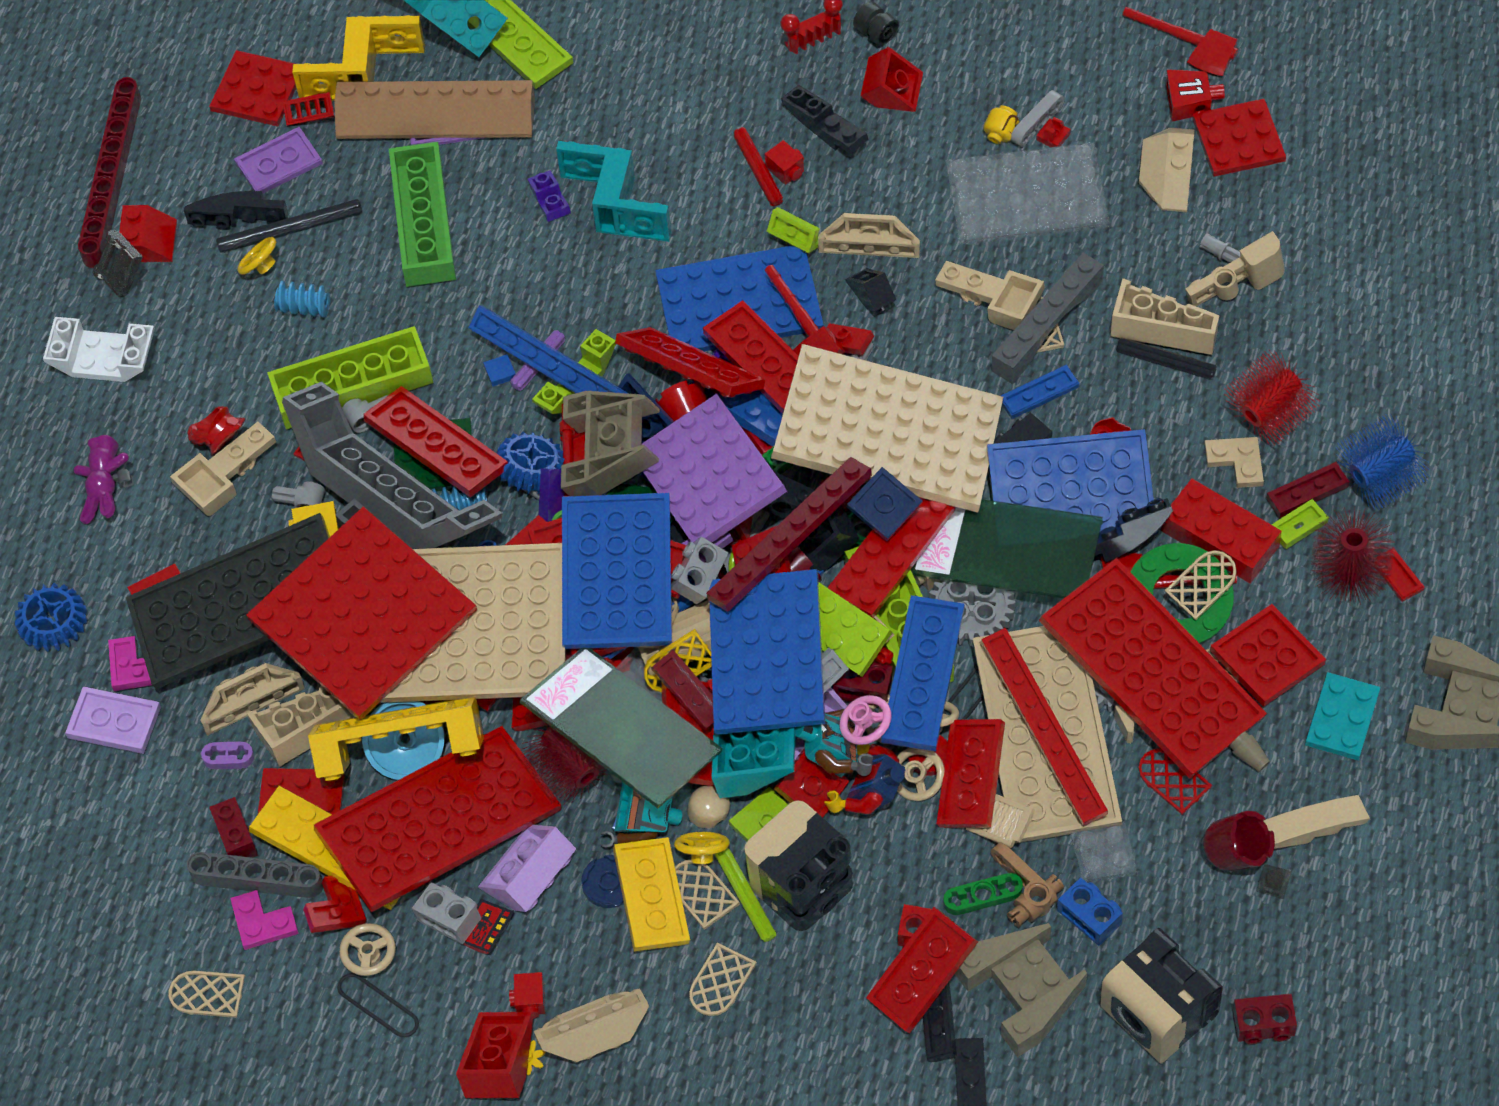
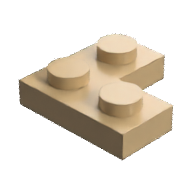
M1257 437L1205 440L1207 467L1234 466L1237 488L1263 486L1264 480Z

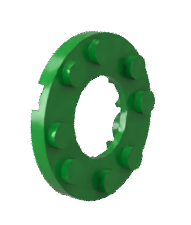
M1184 543L1161 545L1144 554L1135 563L1131 573L1153 595L1154 585L1161 576L1171 571H1185L1196 559L1208 551ZM1211 556V563H1221L1215 556ZM1207 557L1199 563H1207ZM1221 566L1211 567V576L1221 575ZM1197 567V576H1207V567ZM1224 567V575H1229ZM1194 568L1189 572V574L1194 575ZM1211 579V588H1221V579ZM1224 579V587L1231 579ZM1199 580L1203 584L1204 589L1207 588V580ZM1233 585L1197 620L1192 617L1183 620L1176 619L1199 644H1203L1215 637L1225 626L1233 607ZM1211 592V600H1212L1219 592Z

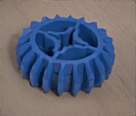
M522 431L519 436L513 433L510 438H505L497 450V454L508 461L504 466V472L500 475L501 481H507L508 487L516 486L517 491L524 489L528 494L530 491H535L537 494L540 493L541 468L561 469V465H563L565 460L560 444H554L553 438L545 439L544 434L536 436L534 432L527 435Z
M55 583L52 584L51 588H47L43 584L42 589L39 591L33 588L31 596L24 594L25 602H18L19 610L15 611V626L20 638L25 640L28 646L33 645L37 651L43 647L45 651L49 652L51 646H54L59 651L60 644L62 643L69 647V639L78 641L77 633H84L83 624H87V609L83 605L82 597L77 595L73 588L69 590L65 584L58 588V585Z

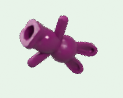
M101 435L89 439L87 443L90 447L88 456L89 466L77 465L74 467L76 475L87 477L85 481L87 499L80 515V521L83 524H89L94 519L99 502L100 513L105 518H111L115 512L112 497L115 490V482L111 472L129 460V456L124 452L116 456L119 445L109 435Z

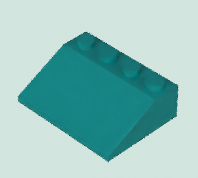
M795 727L715 734L714 732L712 780L719 798L748 795L795 770Z

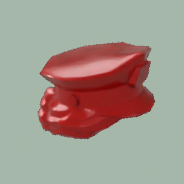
M216 407L206 418L190 425L187 432L188 439L194 445H207L210 448L211 457H213L229 443L246 419L232 416L229 413L228 407Z

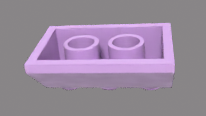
M532 825L520 833L478 887L512 910L527 912L537 904L538 897L544 889L552 885L555 880L554 877L559 870L570 862L571 855L576 848L556 827Z

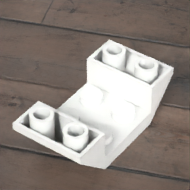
M55 317L43 360L45 363L71 377L126 382L144 371L155 328L151 325L129 324L126 334L85 331L80 319Z

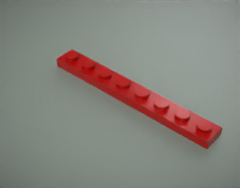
M1001 629L982 638L981 643L1082 825L1085 826L1108 815V809L1007 629Z

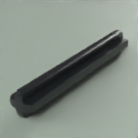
M1120 338L1117 343L1116 351L1125 355L1207 379H1213L1216 374L1217 366L1211 363L1125 338Z

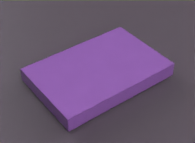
M300 127L234 158L235 164L253 191H262L263 193L323 164L322 159Z

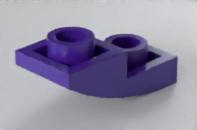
M551 170L527 179L548 222L571 213L570 207L562 195L559 184Z

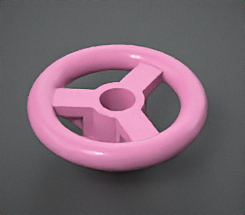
M868 695L857 698L845 708L841 715L839 724L841 734L847 741L856 745L872 743L887 731L891 722V709L888 703L878 696ZM867 704L878 705L883 712L875 713ZM849 717L855 724L853 734L848 729ZM882 722L879 728L872 734L862 736L865 729L873 723Z

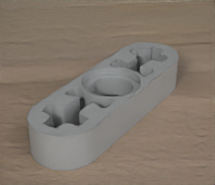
M1051 90L1014 128L1011 134V141L1020 147H1024L1040 130L1039 127L1045 125L1049 118L1051 119L1061 109L1064 103V96Z

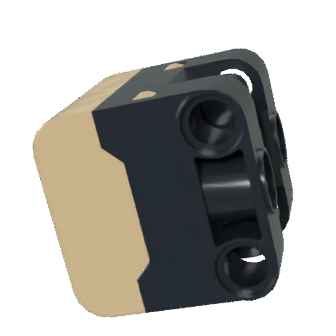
M793 801L788 804L745 844L749 883L752 891L797 931H805L812 927L821 917L829 913L853 888V872L849 866L851 862L849 841L803 801ZM807 913V914H806L805 916H803V917H796V916H795V914L801 915V914Z
M1157 928L1106 975L1102 982L1101 1007L1161 1064L1201 1028L1206 1027L1209 1019L1211 1021L1215 1019L1220 1011L1223 986L1204 968L1199 971L1196 970L1180 955L1179 945L1161 928Z

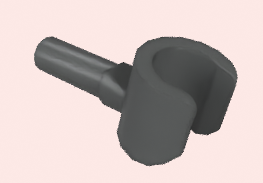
M120 469L117 474L111 475L114 482H118L121 488L134 485L133 476L130 475L127 469Z

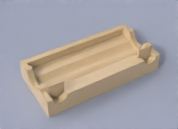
M709 600L677 614L672 623V643L693 629H696L711 650ZM691 637L684 642L690 643ZM695 637L694 644H701L699 639ZM667 646L638 648L646 664L647 660ZM680 646L678 654L687 655L689 647ZM692 648L691 656L700 657L702 649ZM657 658L652 663H657L659 661V658ZM649 666V675H655V673L651 670L652 667Z

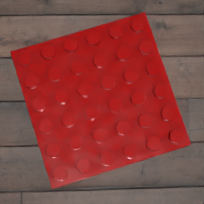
M363 506L247 613L246 616L249 621L361 721L477 610V606Z

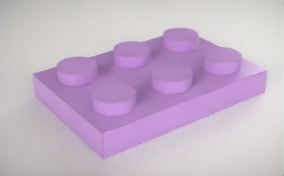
M83 687L65 734L69 739L144 754L161 706L159 702Z

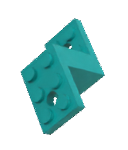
M404 0L478 57H480L508 19L485 0ZM472 16H477L480 21L479 26L475 29H469L467 26L468 19Z
M558 141L556 151L560 177L598 182L592 202L596 232L670 242L672 233L669 206L661 203L639 202L630 199L635 182L632 150L579 144L572 141Z

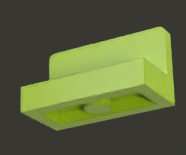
M779 207L773 209L767 228L768 233L807 253L819 247L818 234L820 228Z

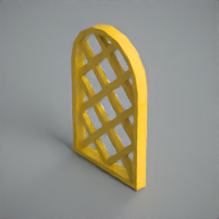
M693 629L647 660L644 666V678L647 685L653 690L662 692V687L656 686L657 680L660 679L656 674L648 675L647 670L649 666L652 667L656 664L652 662L657 658L661 660L674 647L676 654L680 658L686 659L685 664L687 666L689 660L699 661L697 669L689 668L696 676L712 667L711 658L704 657L705 650L710 656L711 650L696 629ZM691 637L690 643L684 642ZM695 637L699 639L701 644H694ZM680 646L689 647L687 655L678 654ZM692 648L702 649L700 657L691 656ZM702 661L709 662L701 667Z

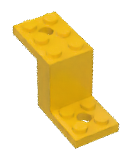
M420 16L347 17L342 63L293 64V76L299 98L330 92L332 101H335L337 82H374L376 54L425 53Z

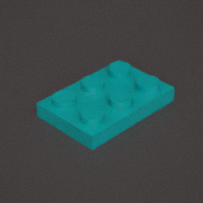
M1327 672L1305 746L1359 761L1381 687Z

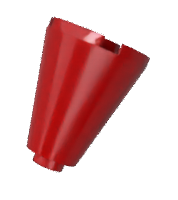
M687 380L679 382L661 392L662 398L660 400L656 398L655 401L675 422L707 400L705 387L701 386L700 382L694 380L695 384L689 385Z

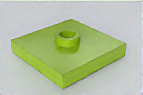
M768 787L728 822L748 842L750 838L788 804Z

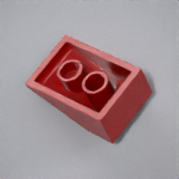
M532 1012L478 1013L456 1072L465 1098H519L527 1075L533 1024Z

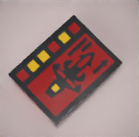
M480 899L477 909L481 920L463 945L480 953L489 954L514 911Z

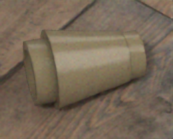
M1246 731L1240 734L1230 745V748L1233 750L1232 754L1258 772L1270 763V760L1252 734L1249 735Z

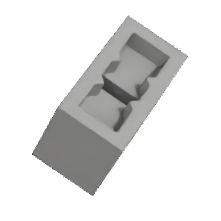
M703 537L698 538L694 542L690 541L686 545L682 553L685 557L682 564H678L671 574V578L674 579L671 589L695 604L700 603L707 597L706 593L709 591L711 582L716 579L728 555V552ZM699 553L705 556L706 563L700 560ZM687 575L693 577L695 585L689 583Z
M432 882L412 907L419 922L462 945L481 920L477 904L467 896L461 898L455 895L454 891L445 885L440 887Z

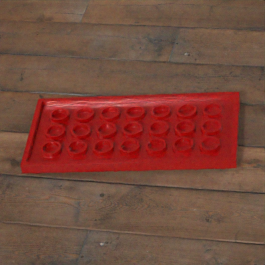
M1117 558L1044 613L1039 619V622L1189 779L1226 750L1240 734L1245 731L1248 732L1267 715L1259 704Z
M500 726L484 735L480 749H476L475 754L460 756V753L452 754L451 752L315 823L314 831L367 907L373 912L561 810V803H559L554 794L552 795L551 791L549 792L545 788L546 784L543 780L541 781L542 778H538L540 775L534 772L535 769H533L534 767L531 763L528 765L525 762L527 760L524 757L525 755L504 727Z

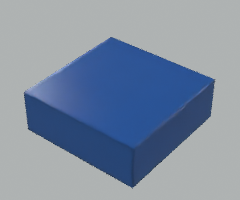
M508 354L483 362L492 387L511 381L515 376V371Z

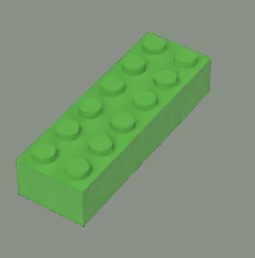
M438 142L389 148L402 270L406 287L456 280L442 159Z

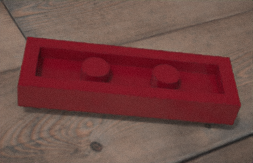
M1334 462L1268 492L1266 499L1277 516L1282 518L1311 499L1317 502L1348 488L1350 481L1337 462Z
M672 650L654 664L651 670L705 731L714 724L713 695L676 652Z

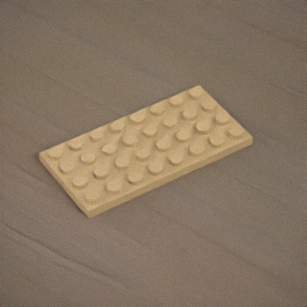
M1044 626L1008 632L1108 809V815L1083 826L985 651L981 639L987 636L973 638L988 719H1002L1005 722L999 766V779L1003 797L1035 810L1021 842L1121 826L1122 818L1092 676Z

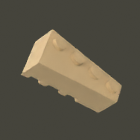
M1122 279L1112 315L1111 336L1212 355L1217 338L1219 315L1191 304L1184 306L1177 303L1176 298L1168 295L1163 298L1153 294L1152 289L1144 286L1140 289L1132 286L1131 281Z
M323 686L319 687V691L310 694L303 692L295 695L296 699L282 704L279 701L270 704L266 710L247 712L253 730L279 767L310 749L308 735L314 725L356 718V716Z

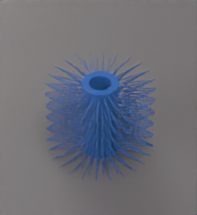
M1378 422L1382 429L1380 435L1376 430L1375 435L1372 429H1370L1373 434L1372 437L1367 430L1371 438L1370 440L1366 435L1368 442L1364 437L1363 442L1358 435L1362 443L1361 445L1357 440L1359 447L1355 442L1354 447L1349 438L1346 437L1353 450L1348 446L1351 451L1348 455L1346 453L1345 455L1348 458L1346 460L1349 464L1345 463L1350 466L1348 468L1350 469L1348 473L1352 475L1350 478H1353L1358 484L1357 492L1360 486L1361 492L1363 488L1364 495H1366L1365 489L1367 487L1370 500L1371 495L1375 502L1374 493L1376 495L1375 498L1378 496L1382 500L1381 493L1388 503L1383 492L1389 500L1390 497L1386 493L1387 490L1391 495L1389 488L1394 496H1396L1392 487L1397 491L1395 485L1399 488L1398 481L1405 491L1401 484L1403 478L1407 483L1408 478L1411 484H1413L1410 479L1411 476L1416 483L1417 481L1412 473L1416 478L1417 476L1413 470L1417 468V464L1422 469L1423 467L1417 461H1414L1419 459L1415 457V452L1419 451L1414 450V446L1410 443L1411 441L1407 439L1408 434L1404 437V427L1402 436V426L1399 434L1397 427L1395 431L1392 424V429L1391 427L1388 429L1384 425V430Z

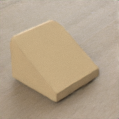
M1115 706L1114 718L1126 742L1131 744L1133 742L1135 721L1121 706Z

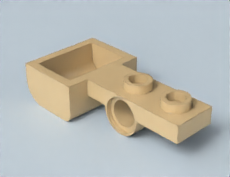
M1272 231L1239 250L1241 257L1224 267L1216 268L1205 278L1192 282L1185 289L1190 304L1198 306L1216 295L1222 300H1231L1238 294V282L1245 278L1258 290L1281 278L1285 267L1280 241L1275 233ZM1225 282H1230V284L1227 286L1221 285Z
M949 261L945 262L935 279L936 286L960 293L962 299L966 302L972 301L976 306L980 305L982 301L990 303L987 308L989 321L1015 330L1032 311L1045 290L1044 281L1011 270L1008 271L1004 279Z
M256 422L210 460H207L199 453L170 476L171 481L207 516L213 515L236 496L234 485L229 479L235 474L243 476L246 474L245 471L247 469L251 470L255 466L256 458L276 443L275 437L263 425Z

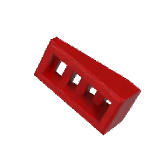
M330 92L282 101L287 126L335 118ZM321 100H324L325 113H321L319 103ZM310 102L315 103V115L311 113ZM305 103L306 117H302L300 104ZM292 105H295L296 107V119L292 118V112L290 107Z

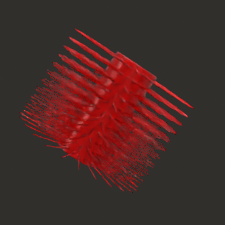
M1266 358L1271 364L1270 366L1266 363L1269 367L1268 369L1264 366L1266 371L1260 364L1255 362L1263 370L1261 372L1256 367L1260 374L1256 372L1259 377L1258 379H1254L1251 375L1250 377L1254 382L1248 378V381L1251 383L1249 384L1243 378L1247 385L1243 383L1246 387L1245 389L1241 386L1243 391L1237 386L1236 388L1240 392L1233 387L1240 398V404L1238 405L1242 407L1236 411L1242 410L1240 412L1243 415L1239 416H1244L1250 424L1254 425V434L1257 426V429L1258 427L1260 428L1261 433H1263L1262 429L1266 434L1271 429V432L1278 438L1274 431L1281 436L1276 428L1280 430L1279 426L1282 427L1281 423L1285 427L1286 425L1283 421L1293 429L1286 420L1288 419L1293 424L1289 417L1293 419L1291 414L1295 416L1293 411L1299 418L1304 420L1296 410L1303 415L1299 408L1303 410L1304 408L1301 407L1303 405L1307 409L1303 402L1307 404L1305 401L1307 400L1311 403L1305 396L1310 398L1307 394L1311 395L1312 393L1303 392L1305 391L1302 388L1304 383H1301L1300 380L1307 379H1299L1298 375L1290 370V361L1288 369L1287 367L1285 369L1283 362L1280 365L1278 361L1276 364L1272 360L1273 365Z

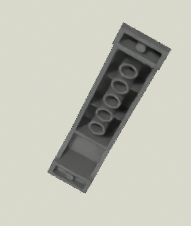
M323 382L283 397L282 404L310 474L348 503L355 498L410 548H435L502 518L503 513L485 500L459 511L352 432L338 400L339 394Z

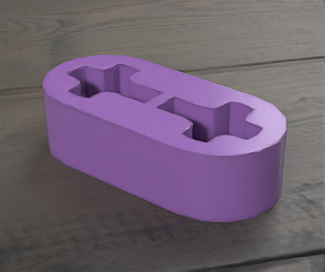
M213 742L205 745L201 752L204 764L210 769L247 768L254 761L252 747L246 742ZM217 751L219 755L216 756L215 760H211L210 756L213 755V752ZM240 751H245L246 755H243V759L239 760L237 755L240 754Z

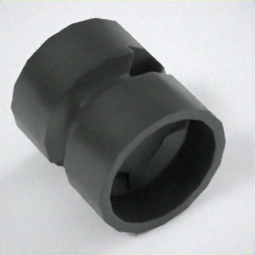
M869 1L857 11L853 20V26L864 35H870L869 39L878 46H884L895 37L899 29V21L889 13H886L875 2Z

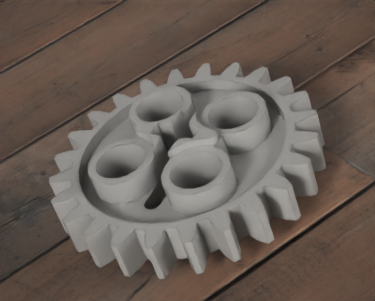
M971 564L969 570L965 571L964 567L960 565L958 573L951 569L949 577L941 574V583L934 582V590L929 592V598L965 604L959 634V645L965 639H968L969 645L973 646V638L991 635L1003 629V627L1009 628V619H1014V591H1010L1009 582L1003 583V575L994 577V569L985 573L983 565L979 571H976L974 565ZM959 591V592H962L963 594L956 595V594H954V592ZM981 592H989L990 594H989V595H982V594H980V593H981ZM982 615H988V616H990V617L984 619V618H981L980 616H982Z

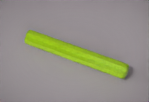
M727 848L720 853H716L715 856L761 940L769 942L774 939L776 932L730 849Z

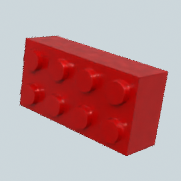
M1194 479L1188 482L1172 502L1173 512L1161 526L1163 533L1180 543L1194 545L1208 552L1220 551L1229 555L1235 563L1237 576L1250 584L1280 547L1282 534L1280 529ZM1213 555L1221 562V556ZM1224 557V563L1230 562ZM1224 566L1226 570L1233 573V566Z

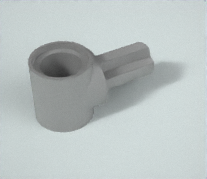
M387 395L370 403L356 398L344 404L342 407L343 412L354 432L362 433L371 428L364 421L363 414L387 397Z
M304 482L297 489L276 486L272 491V500L294 504L295 508L322 503L325 489L315 482Z

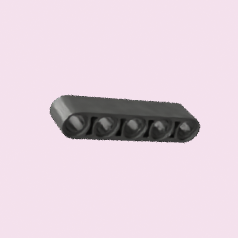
M196 852L187 860V868L193 882L201 886L244 891L257 890L261 893L314 898L323 890L319 870L310 864L207 852ZM200 867H207L204 871L196 872ZM227 870H234L229 875H223ZM254 873H261L256 878H250ZM281 876H288L283 881H277ZM315 879L311 884H304L306 880Z

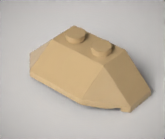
M1168 128L1143 139L1139 184L1161 210L1187 212L1194 141L1193 129Z
M844 213L818 236L819 253L920 258V240L896 216Z
M264 663L247 669L243 674L235 678L222 681L220 685L214 687L201 718L206 735L208 736L247 717V712L253 710L258 712L270 704L305 689L299 672Z
M640 989L610 994L557 1015L545 1023L542 1028L535 1030L534 1034L543 1051L579 1062L590 1059L608 1049L617 1048L623 1043L630 1041L649 1005Z

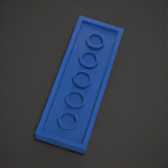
M911 595L888 703L891 709V722L887 731L881 736V743L936 751L965 609L964 603Z

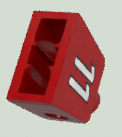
M1167 70L1166 90L1172 121L1191 118L1193 113L1211 110L1212 100L1225 98L1224 85H1209L1208 74L1205 71Z

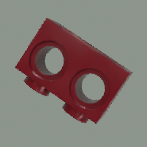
M874 662L863 677L848 669L833 684V690L845 701L852 702L857 698L872 695L888 702L893 666ZM847 676H852V677H855V678H853V679H847V678H845V677H847ZM873 681H880L881 683L875 684V683H872V682H873Z
M233 797L210 806L211 814L227 854L250 858L258 856L236 798Z
M1292 994L1234 999L1232 1011L1238 1042L1245 1041L1247 1044H1257L1263 1039L1274 1038L1275 1041H1286L1291 1036H1295L1297 1021ZM1282 1016L1286 1021L1279 1023L1273 1017ZM1253 1019L1258 1024L1250 1026L1244 1020Z

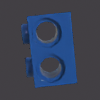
M1082 878L1076 881L1058 899L1057 911L1098 946L1122 924L1123 913L1120 906L1113 900L1108 901L1101 895L1096 885L1091 882L1087 883ZM1085 899L1087 903L1078 904L1075 900ZM1104 916L1109 920L1107 922H1099L1096 918Z

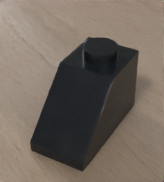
M866 268L845 279L846 283L868 310L876 311L877 313L882 312L890 307V303L896 301L885 272Z

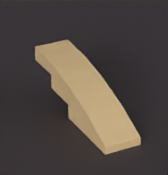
M1359 795L1299 808L1266 819L1264 822L1268 830L1274 832V849L1306 844L1311 842L1314 837L1336 834L1344 827L1365 824L1370 817Z

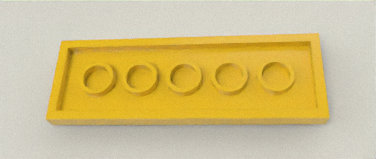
M279 786L249 826V832L304 863L315 866L322 873L337 878L340 883L355 890L314 831L315 823L332 814ZM399 898L384 905V907L392 910Z

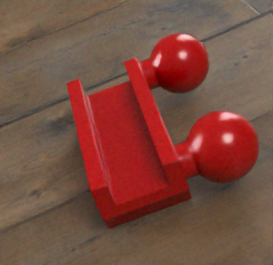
M824 0L823 6L826 11L802 22L794 14L784 15L780 21V26L788 38V41L785 42L788 50L798 54L799 47L807 50L806 44L815 46V40L822 43L824 42V36L831 39L832 32L840 35L841 14L839 11L843 6L842 0Z

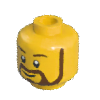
M1001 105L999 108H993L983 126L985 133L988 135L987 139L996 144H1001L1002 141H1011V134L1020 123L1017 112L1004 105Z

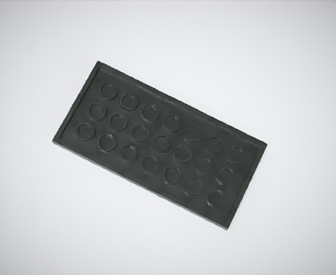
M321 513L126 597L151 684L155 689L270 640L248 620L246 614L330 538Z

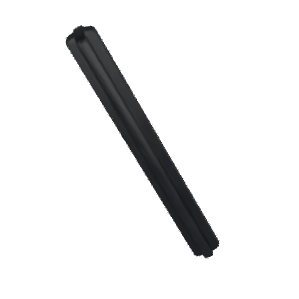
M358 199L223 236L216 239L217 246L220 252H225L261 242L268 237L275 238L362 213L361 203Z

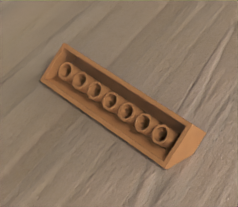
M533 81L337 82L335 93L336 139L532 137L535 109Z

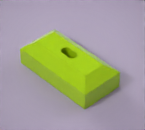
M1311 499L1271 525L1282 531L1280 543L1287 549L1313 533L1316 529L1324 526V523L1327 524L1329 517Z

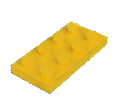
M669 837L614 844L613 852L634 952L689 944L690 936Z

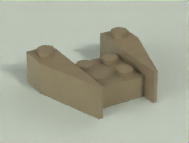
M583 391L564 396L563 420L574 428L577 433L585 432V459L561 465V489L569 496L602 495L658 463L659 458L645 445H641L642 417L659 413L660 409L648 397L640 394Z
M1433 635L1424 673L1450 680L1442 712L1415 705L1405 743L1431 750L1499 748V726H1497L1499 719V664L1461 642Z
M1049 923L978 941L977 945L955 973L968 992L992 977L1017 1010L1016 1014L1001 1023V1036L1017 1058L1042 1042L1086 986L1087 972L1085 969L1068 979L1043 946L1044 943L1050 940L1051 926Z

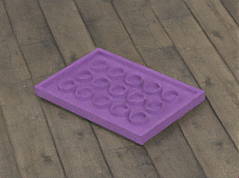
M717 394L641 444L645 445L659 458L658 463L647 468L643 473L657 493L670 494V512L691 542L703 537L712 543L787 492L784 485Z

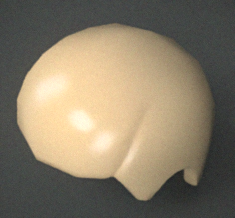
M705 785L692 793L688 802L687 814L690 821L697 827L710 829L727 818L731 803L729 797L719 798L715 786Z

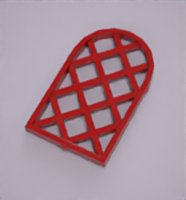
M1161 748L1150 750L1140 760V777L1148 787L1153 789L1183 815L1213 785L1199 773L1193 776V784H1183L1182 776L1187 775L1180 768L1179 772H1168V764L1175 763L1172 760H1168L1166 753ZM1154 753H1164L1165 760H1154ZM1151 755V760H1145L1146 757ZM1142 764H1151V772H1142ZM1154 764H1165V772H1155ZM1145 776H1151L1152 783H1150ZM1155 776H1165V784H1155ZM1169 776H1179V784H1169ZM1196 777L1204 784H1196ZM1157 788H1166V796ZM1169 788H1179L1180 797H1169ZM1183 788H1193V797H1183ZM1197 788H1205V789L1197 796ZM1172 801H1180V808ZM1183 801H1191V802L1184 808V806H1183Z

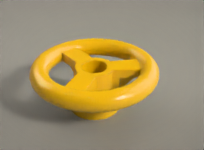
M268 237L255 245L240 261L237 268L238 273L244 275L254 269L260 274L267 272L275 263L274 258L270 254L276 246V239Z
M714 832L687 833L676 838L674 842L675 848L682 853L691 854V862L696 864L713 862V854L726 850L730 844L726 836Z

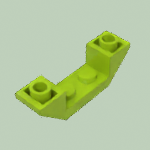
M595 329L581 344L582 359L578 363L602 377L616 346L615 340ZM547 382L532 398V402L551 414L562 413L563 397L575 394V392L560 383L555 386Z

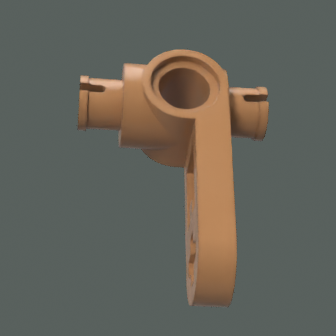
M999 842L991 849L992 857L1008 873L1018 875L1022 879L1023 887L1025 888L1024 892L1014 900L1015 908L1007 913L1009 920L1012 923L1016 920L1014 925L1020 927L1026 920L1033 922L1038 917L1046 915L1050 911L1051 906L1058 900L1056 894L1064 889V885L1060 879L1055 881L1057 876L1054 874L1044 881L1007 845ZM1034 896H1040L1044 900L1041 902H1035L1031 898Z

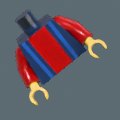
M874 743L871 745H857V755L860 756L861 754L868 753L873 756L872 770L867 776L857 773L846 800H842L838 792L829 791L827 795L831 801H824L828 809L832 813H838L845 808V811L871 814L891 802L901 781L905 777L906 771L905 767L899 763V758L895 753Z

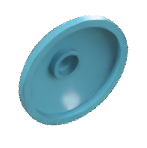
M420 701L385 702L378 706L370 715L426 704ZM426 725L415 727L416 731L407 733L410 736L408 743L401 741L402 734L399 733V730L388 732V736L373 739L372 735L362 737L363 749L368 761L379 773L399 780L441 757L445 742L443 726L433 729H427Z

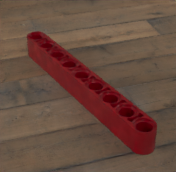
M123 77L115 84L78 242V250L82 261L89 268H96L105 260L140 107L141 95L135 79L131 77Z

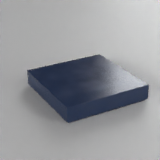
M881 467L847 504V508L883 539L888 541L923 501L886 469Z

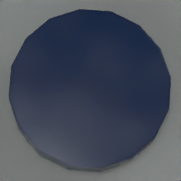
M605 855L604 858L598 860L596 858L591 861L584 869L581 878L583 893L587 899L594 905L603 908H614L623 905L624 901L614 855Z

